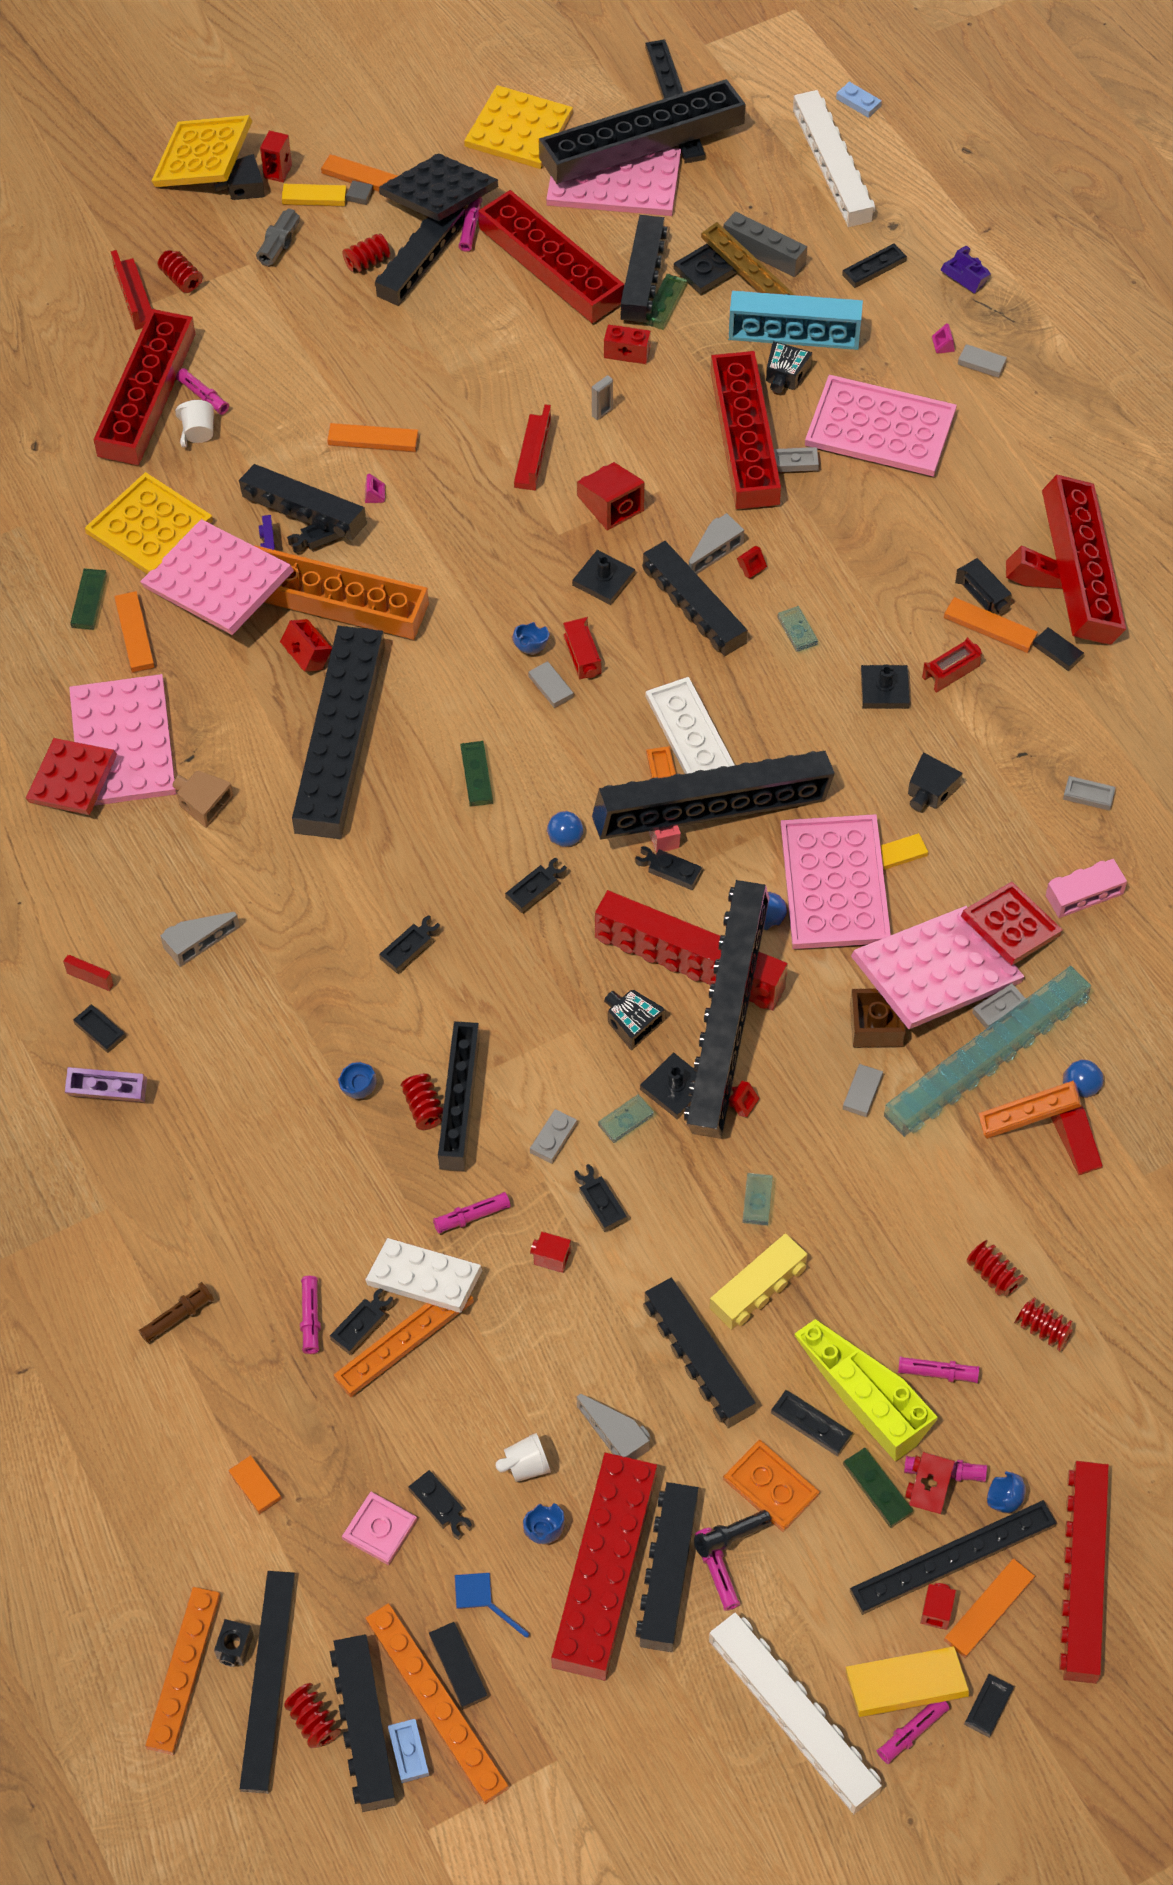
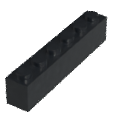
M465 208L459 209L440 221L430 217L422 221L420 228L410 236L406 245L399 249L397 256L388 263L384 272L377 276L375 280L377 297L397 306L401 304L463 227Z
M639 214L621 300V320L646 322L647 315L652 314L653 301L651 298L655 299L656 294L654 283L658 284L659 271L657 269H661L662 256L660 254H664L665 241L663 239H667L668 226H664L665 217Z
M253 464L239 479L242 497H245L247 500L255 501L265 507H270L285 515L295 517L302 522L310 523L320 529L337 534L340 537L353 540L367 525L365 507L257 464Z
M666 540L643 553L642 567L644 572L654 578L657 586L669 595L674 605H678L683 610L688 620L694 622L698 631L710 640L715 650H719L724 656H727L747 644V628Z
M454 1021L438 1149L440 1170L465 1171L480 1041L479 1023Z
M671 1277L645 1291L643 1307L649 1317L654 1316L658 1322L657 1328L664 1338L668 1337L672 1343L670 1345L672 1352L677 1359L681 1358L685 1363L684 1368L691 1380L695 1379L700 1387L698 1389L705 1401L709 1400L713 1405V1413L720 1423L724 1422L727 1428H730L755 1414L756 1402L673 1278Z
M666 1482L665 1491L659 1492L657 1507H662L661 1517L655 1516L653 1532L658 1533L656 1542H651L649 1558L653 1559L652 1568L646 1569L644 1584L649 1585L648 1594H642L640 1611H644L643 1621H637L635 1637L640 1638L641 1648L673 1653L699 1487Z
M367 1635L334 1640L335 1650L330 1651L332 1668L338 1667L339 1677H335L334 1682L337 1695L342 1694L344 1704H339L341 1722L347 1721L348 1731L343 1732L345 1747L352 1750L353 1758L347 1760L350 1777L356 1776L357 1786L352 1787L354 1802L361 1805L362 1812L396 1806Z

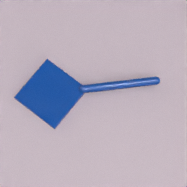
M490 1573L455 1575L456 1609L489 1607L526 1638L529 1637V1633L491 1603Z

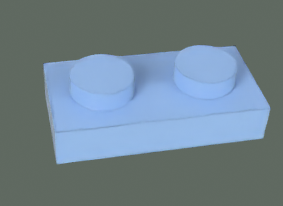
M848 82L836 94L837 100L868 118L882 104V100L851 82Z
M412 1719L389 1725L388 1729L401 1783L429 1776L416 1720Z

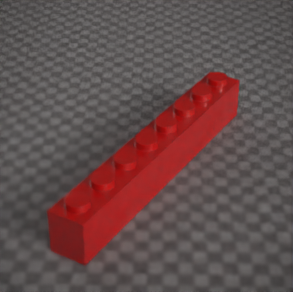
M1076 1461L1073 1470L1068 1471L1067 1486H1072V1495L1067 1496L1066 1511L1071 1512L1070 1521H1066L1065 1537L1070 1538L1069 1547H1065L1064 1563L1068 1564V1573L1063 1575V1590H1067V1600L1063 1599L1061 1616L1066 1617V1626H1062L1060 1632V1643H1065V1651L1060 1653L1059 1670H1064L1063 1680L1097 1684L1101 1675L1109 1464Z

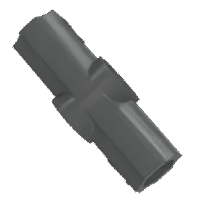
M288 208L286 211H283L275 225H270L267 228L265 241L256 253L257 260L262 265L269 267V265L274 264L282 249L286 250L289 248L292 234L300 222V215L295 210Z

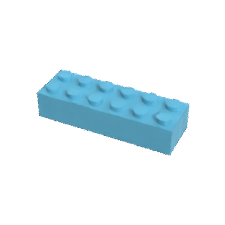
M732 291L728 340L773 343L775 341L788 345L858 350L863 300Z

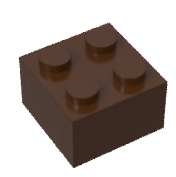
M876 988L852 989L850 1012L853 1047L903 1046L905 1025Z

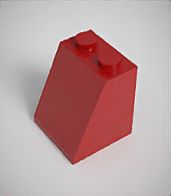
M615 462L603 466L598 471L584 476L577 481V496L607 531L644 511L645 482Z

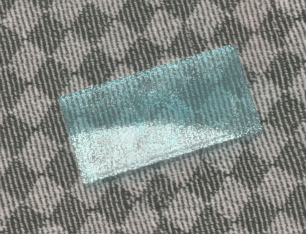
M799 606L778 613L777 618L796 652L818 645V639Z
M638 1094L598 1121V1126L615 1143L653 1117L654 1111Z
M747 1173L742 1223L768 1225L773 1175Z

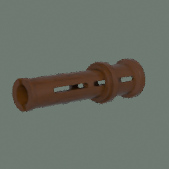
M200 1282L198 1288L188 1295L180 1296L177 1304L138 1330L147 1344L187 1315L194 1316L196 1310L208 1302L212 1303L215 1301L203 1282Z

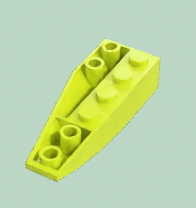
M816 1319L795 1333L796 1339L827 1382L894 1461H897L915 1448L937 1421L938 1417L903 1378Z

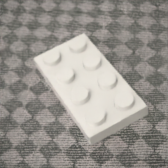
M387 1238L365 1280L368 1286L381 1288L388 1292L461 1313L482 1272V1268L479 1264Z

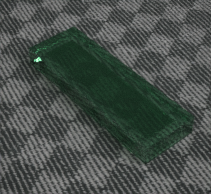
M666 274L655 299H653L652 314L647 315V320L643 324L664 330L687 285V279Z
M83 569L70 622L71 628L94 630L107 578L106 570Z
M484 741L461 743L460 749L469 807L493 804Z
M866 1448L861 1449L843 1461V1466L890 1528H893L913 1514L912 1508Z

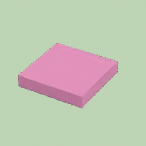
M370 1492L342 1535V1539L389 1565L415 1525L417 1517Z

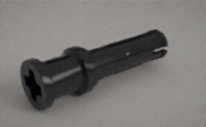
M761 1510L728 1526L717 1525L706 1534L699 1533L695 1535V1548L700 1556L706 1558L715 1550L729 1548L731 1543L739 1538L771 1526V1521H768L771 1520V1517L766 1510Z

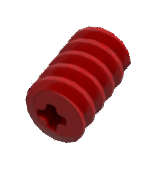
M381 233L379 235L374 234L372 238L369 237L364 242H358L357 246L351 245L350 249L345 248L342 251L344 261L352 272L353 268L361 272V265L368 269V261L372 265H376V257L382 262L384 260L383 254L387 258L391 257L388 242Z
M167 250L159 257L158 268L183 293L192 292L202 282L203 274L180 251L173 252L172 250Z
M426 1073L408 1077L400 1085L403 1094L406 1096V1102L409 1104V1110L412 1112V1117L415 1120L416 1128L419 1130L435 1128L441 1123L440 1117L443 1116V1108L440 1107L441 1101L436 1099L438 1093L433 1090L435 1088L434 1083L430 1082L431 1075Z
M985 1240L968 1255L967 1264L974 1266L976 1273H981V1278L984 1281H988L990 1288H995V1293L998 1296H1007L1021 1284L1025 1276L1021 1274L1015 1277L1014 1275L1018 1269L1013 1267L1008 1270L1007 1267L1011 1261L1007 1259L1000 1262L1003 1253L999 1252L994 1255L993 1252L996 1246L991 1245L987 1248L988 1240Z
M1034 1297L1024 1305L1014 1323L1016 1324L1022 1320L1021 1328L1024 1330L1031 1325L1030 1333L1035 1335L1040 1331L1039 1339L1043 1341L1049 1337L1048 1345L1051 1347L1058 1342L1057 1350L1060 1352L1074 1331L1071 1329L1073 1321L1069 1320L1063 1324L1064 1315L1062 1314L1057 1318H1053V1308L1045 1313V1303L1035 1307L1036 1298Z
M307 1683L296 1689L286 1699L284 1707L286 1710L291 1711L290 1717L292 1720H296V1727L302 1730V1737L308 1739L307 1745L309 1748H318L335 1740L341 1734V1729L331 1730L336 1724L335 1719L326 1722L325 1719L330 1715V1711L320 1712L325 1703L323 1701L314 1702L319 1693L316 1691L309 1694L308 1691L311 1690L313 1684Z

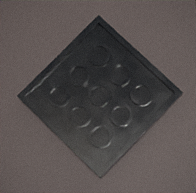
M438 153L379 186V193L386 198L440 221L499 186L498 179Z

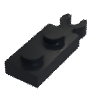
M315 525L300 529L301 534H292L287 537L288 544L292 545L294 553L302 551L305 546H308L311 550L341 538L337 534L320 529Z
M642 846L641 854L646 855V857H635V863L638 866H649L648 873L693 890L702 874V866L660 849L654 854L650 848Z
M553 858L549 862V867L546 869L542 865L537 867L505 893V898L523 913L557 885L556 878L565 876L567 867L564 865L561 869H555L554 867L558 865V859Z
M430 915L423 918L420 927L412 924L379 954L380 960L398 973L432 943L430 936L440 932V924L437 923L435 926L429 927L428 925L432 922Z
M590 1164L586 1165L587 1176H581L578 1170L574 1171L576 1182L583 1185L579 1187V1192L604 1232L627 1221L626 1214L602 1176L594 1178V1169Z
M383 1289L376 1290L373 1295V1301L370 1303L367 1299H364L330 1335V1340L351 1355L385 1319V1314L382 1310H388L392 1307L394 1303L393 1297L390 1296L386 1301H380L379 1299L384 1294Z
M430 1470L408 1486L409 1491L442 1529L448 1525L451 1526L452 1535L456 1539H461V1534L457 1530L459 1526L463 1525L469 1531L472 1530L470 1520L466 1517H460L464 1513L463 1507Z

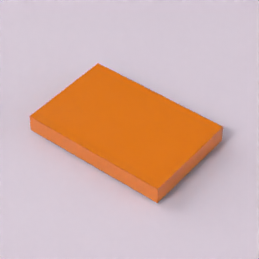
M760 1439L723 1476V1480L758 1511L766 1510L771 1517L770 1521L782 1532L820 1494V1491Z

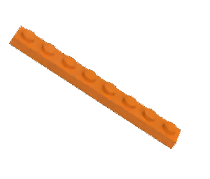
M386 1604L367 1616L365 1620L483 1803L487 1804L507 1791L509 1788L502 1775L390 1604Z

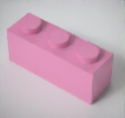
M1114 859L1106 862L1099 861L1087 869H1078L1071 875L1063 878H1054L1048 883L1045 896L1058 918L1123 895L1127 880Z

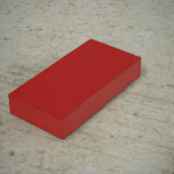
M71 955L65 957L63 963L67 974L107 991L111 990L114 984L110 971Z

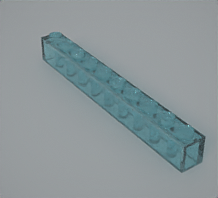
M1069 966L888 1102L885 1106L884 1117L903 1137L910 1132H917L927 1119L937 1117L943 1107L947 1104H954L964 1091L974 1089L985 1075L991 1076L1001 1063L1011 1061L1018 1050L1022 1047L1028 1048L1041 1033L1044 1035L1049 1032L1055 1022L1059 1019L1061 1021L1065 1020L1075 1007H1082L1090 998L1091 984L1072 966Z

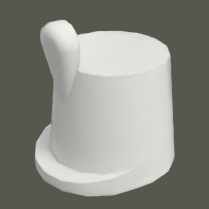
M191 400L177 406L176 417L182 421L183 425L180 440L181 447L185 448L188 446L187 440L194 443H203L212 438L214 407L211 403L203 400Z
M537 1433L504 1449L506 1458L499 1459L496 1462V1469L499 1472L503 1473L511 1469L515 1482L551 1473Z

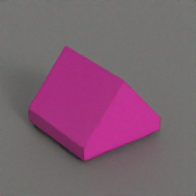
M946 323L932 335L935 351L938 354L955 352L949 324Z
M370 473L367 474L365 503H383L385 501V483Z

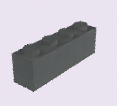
M736 211L724 223L723 228L756 259L793 277H796L806 265V245Z

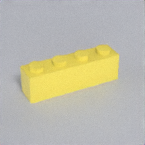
M785 1233L710 1298V1310L731 1330L737 1325H743L750 1318V1313L756 1308H763L774 1292L780 1293L787 1286L789 1279L793 1276L798 1277L804 1272L807 1267V1253Z

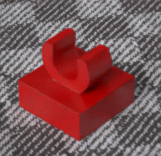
M758 546L752 547L737 558L739 567L742 568L745 577L748 578L753 577L767 567L762 550Z
M741 1081L738 1086L732 1087L733 1094L729 1098V1106L734 1108L739 1116L747 1117L760 1098L749 1082Z

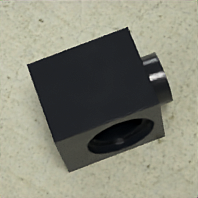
M224 1619L214 1648L216 1658L219 1659L221 1664L234 1667L235 1664L244 1665L254 1636L252 1627ZM231 1641L240 1642L236 1649L230 1650L226 1648L227 1644Z

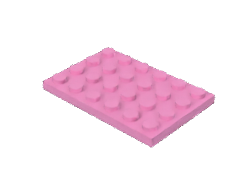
M668 148L556 184L552 176H550L546 199L547 206L672 216L681 149Z
M829 375L808 430L805 446L817 447V449L934 477L957 405Z
M201 519L164 556L162 563L155 570L150 571L140 582L149 591L233 635L294 570L290 564Z
M162 674L69 687L74 742L114 749L117 753V757L95 805L175 795L176 789L172 786L175 778Z
M877 815L781 820L780 826L792 948L867 945L891 936Z
M967 906L855 949L851 955L908 1029L998 993L1010 984L1017 985L1024 978V975L1015 965L1011 966L961 917L963 910Z

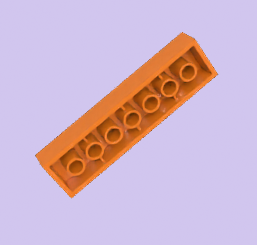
M254 545L290 564L294 570L264 603L368 629L381 630L384 633L412 640L415 639L429 605L427 587Z

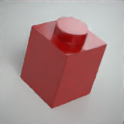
M541 1231L539 1239H534L530 1254L533 1255L534 1265L564 1273L571 1253V1240Z
M943 1583L929 1584L920 1624L947 1630L956 1590L950 1589V1586Z

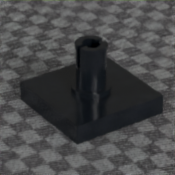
M596 550L574 577L572 586L611 605L635 576V569Z
M861 665L862 709H909L908 665Z
M673 1052L640 1084V1090L678 1120L685 1113L686 1106L691 1105L692 1096H689L691 1081L696 1080L697 1072Z

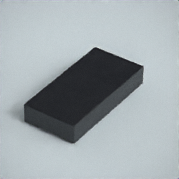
M1049 627L1033 640L1034 647L1067 671L1075 666L1084 656V652Z
M92 1004L73 1019L74 1024L107 1053L126 1038L125 1033Z
M988 1674L964 1725L990 1738L1014 1686Z

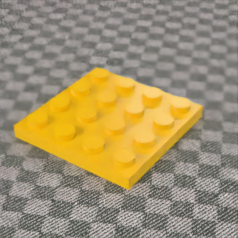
M497 85L465 138L464 146L541 169L543 163L539 159V138L563 131L573 114V107Z
M245 115L177 122L151 180L155 187L227 181L253 122L251 117Z
M145 472L85 527V533L148 574L162 563L164 556L201 519L211 524L213 518L211 514Z

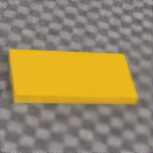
M954 1646L846 1667L847 1679L859 1717L969 1697V1690Z

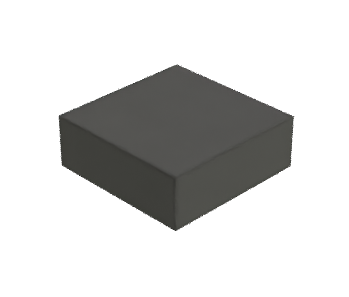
M352 181L346 194V201L367 205L373 191V185Z

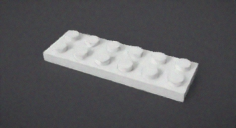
M689 677L646 691L645 697L685 774L698 770L717 769L721 766H735Z

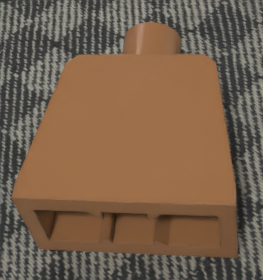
M195 771L189 779L178 775L172 785L173 788L178 790L177 797L180 807L205 828L208 827L233 797L230 782L201 771Z

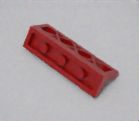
M117 250L110 251L114 271L135 330L142 329L151 311V306L134 258L120 261Z
M544 404L542 415L529 414L514 479V488L536 491L551 427V405Z

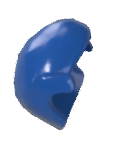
M535 622L527 625L521 624L515 627L512 641L520 651L534 655L545 648L550 633L546 626L538 628Z
M562 811L551 817L546 832L551 842L561 847H571L581 839L583 825L576 814Z
M768 892L770 899L764 930H768L774 925L779 926L787 914L785 901L776 893Z
M1081 1059L1073 1062L1065 1070L1063 1084L1074 1081L1077 1085L1079 1096L1087 1098L1095 1095L1102 1088L1104 1076L1094 1062Z
M356 1062L350 1063L342 1070L338 1082L340 1089L346 1096L353 1099H362L373 1092L377 1079L373 1068L369 1064Z
M1005 1471L1006 1477H995L988 1490L987 1503L990 1508L998 1512L1012 1513L1023 1503L1026 1487L1020 1475Z
M555 1503L551 1507L538 1504L533 1510L527 1512L523 1519L525 1535L538 1544H549L558 1540L565 1526L564 1511Z

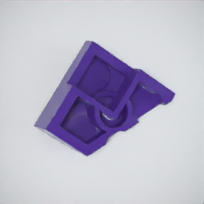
M964 246L957 250L954 258L943 264L941 271L975 294L986 283L991 273L981 264L979 258L971 257L969 255L971 249L968 246Z

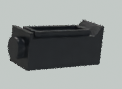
M978 557L957 569L955 583L962 584L987 611L994 614H1003L1009 609L1012 593Z

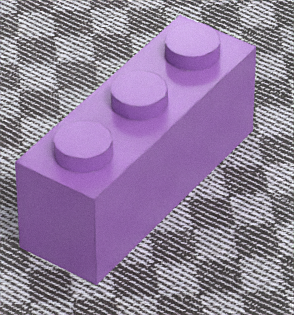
M68 1067L65 1093L75 1097L144 1103L147 1077L144 1074Z

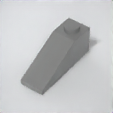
M727 513L720 518L714 519L709 524L691 556L689 567L698 574L743 545L744 529Z
M235 912L180 922L175 926L167 928L160 935L163 948L179 967H182L240 928L238 916Z
M583 1394L577 1396V1408L612 1454L638 1459L649 1451L651 1437L644 1426L639 1427L633 1419Z

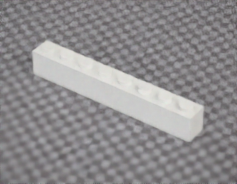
M818 90L794 95L793 112L847 227L872 222V215L875 212L874 201L868 197V190L866 185H863L861 182L859 170H855L853 158L847 153L846 143L841 140L839 129L833 124L832 114L826 109L825 99L821 98Z
M735 1612L709 1633V1642L853 1815L880 1794L882 1787L880 1777L872 1768L868 1770L861 1762L863 1760L857 1749L853 1746L849 1748L843 1740L844 1735L835 1724L831 1726L824 1718L826 1715L823 1709L816 1702L812 1704L806 1697L807 1691L798 1681L794 1682L790 1678L786 1665L781 1660L776 1661L773 1658L768 1644L762 1638L758 1640L752 1633L753 1628L748 1620L744 1617L740 1618Z

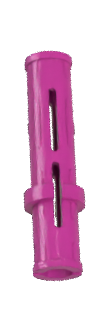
M482 197L468 204L467 209H465V221L458 245L459 249L464 252H469L472 249L477 221H479L478 210H480L483 201Z
M185 368L178 371L176 379L203 401L211 403L217 413L223 415L228 411L229 403L220 398L214 389H209Z
M502 1192L461 1209L460 1207L454 1208L453 1212L433 1218V1223L438 1234L458 1226L462 1228L468 1222L510 1208V1201L506 1192Z
M310 1275L304 1276L301 1279L302 1322L300 1323V1331L303 1332L302 1352L305 1354L318 1353V1332L321 1330V1323L318 1321V1278Z
M900 1356L898 1373L948 1379V1382L960 1380L978 1383L979 1366L955 1364L956 1361L951 1360L950 1363Z
M906 1456L904 1473L916 1474V1472L912 1471L915 1457ZM957 1459V1462H954L950 1478L961 1482V1479L986 1482L987 1465L969 1464Z
M704 1528L696 1532L695 1535L699 1533L706 1534L712 1531V1529ZM722 1549L713 1551L710 1556L702 1557L704 1564L708 1565L724 1611H729L740 1606V1601H738L722 1557L724 1554Z
M947 1702L928 1704L903 1728H897L893 1732L894 1736L876 1750L878 1756L886 1764H889L904 1749H910L913 1746L912 1742L950 1709ZM931 1713L930 1717H928L921 1725L916 1727L918 1723H920L928 1714ZM908 1732H910V1734L903 1741H901L897 1746H895V1744L899 1740H901Z

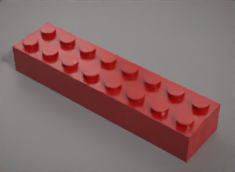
M512 190L507 191L478 210L479 229L592 324L621 304L624 283Z
M151 309L93 439L97 457L140 465L175 384L176 375L181 370L196 335L193 317Z
M755 351L711 355L710 373L735 509L780 505L781 485Z
M1056 474L1044 487L1042 494L1072 636L1111 645L1126 630L1095 485L1090 482Z
M606 891L595 911L596 939L603 944L616 946L625 953L638 955L647 962L660 964L669 971H677L687 975L691 980L701 981L709 985L711 983L715 984L714 964L716 959H720L721 950L718 949L720 935L612 891ZM759 951L749 1001L759 1008H767L774 1011L786 987L788 963Z
M604 1452L551 1657L553 1669L606 1681L657 1478V1464Z

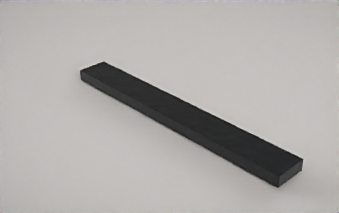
M666 40L646 42L645 49L662 99L684 93ZM700 139L679 145L685 164L705 160V153Z
M1044 1500L857 1584L850 1588V1593L861 1614L864 1615L1056 1527L1057 1523Z
M267 1571L240 1792L269 1794L295 1572Z

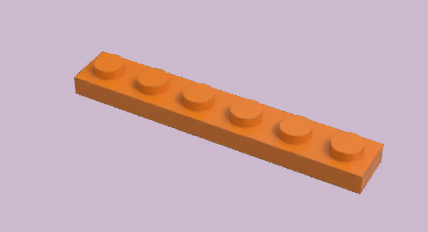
M471 1295L469 1296L463 1310L474 1302L473 1297ZM426 1303L333 1375L334 1379L351 1398L452 1320L459 1312Z
M197 1587L192 1588L145 1747L147 1750L174 1755L220 1600L219 1592Z

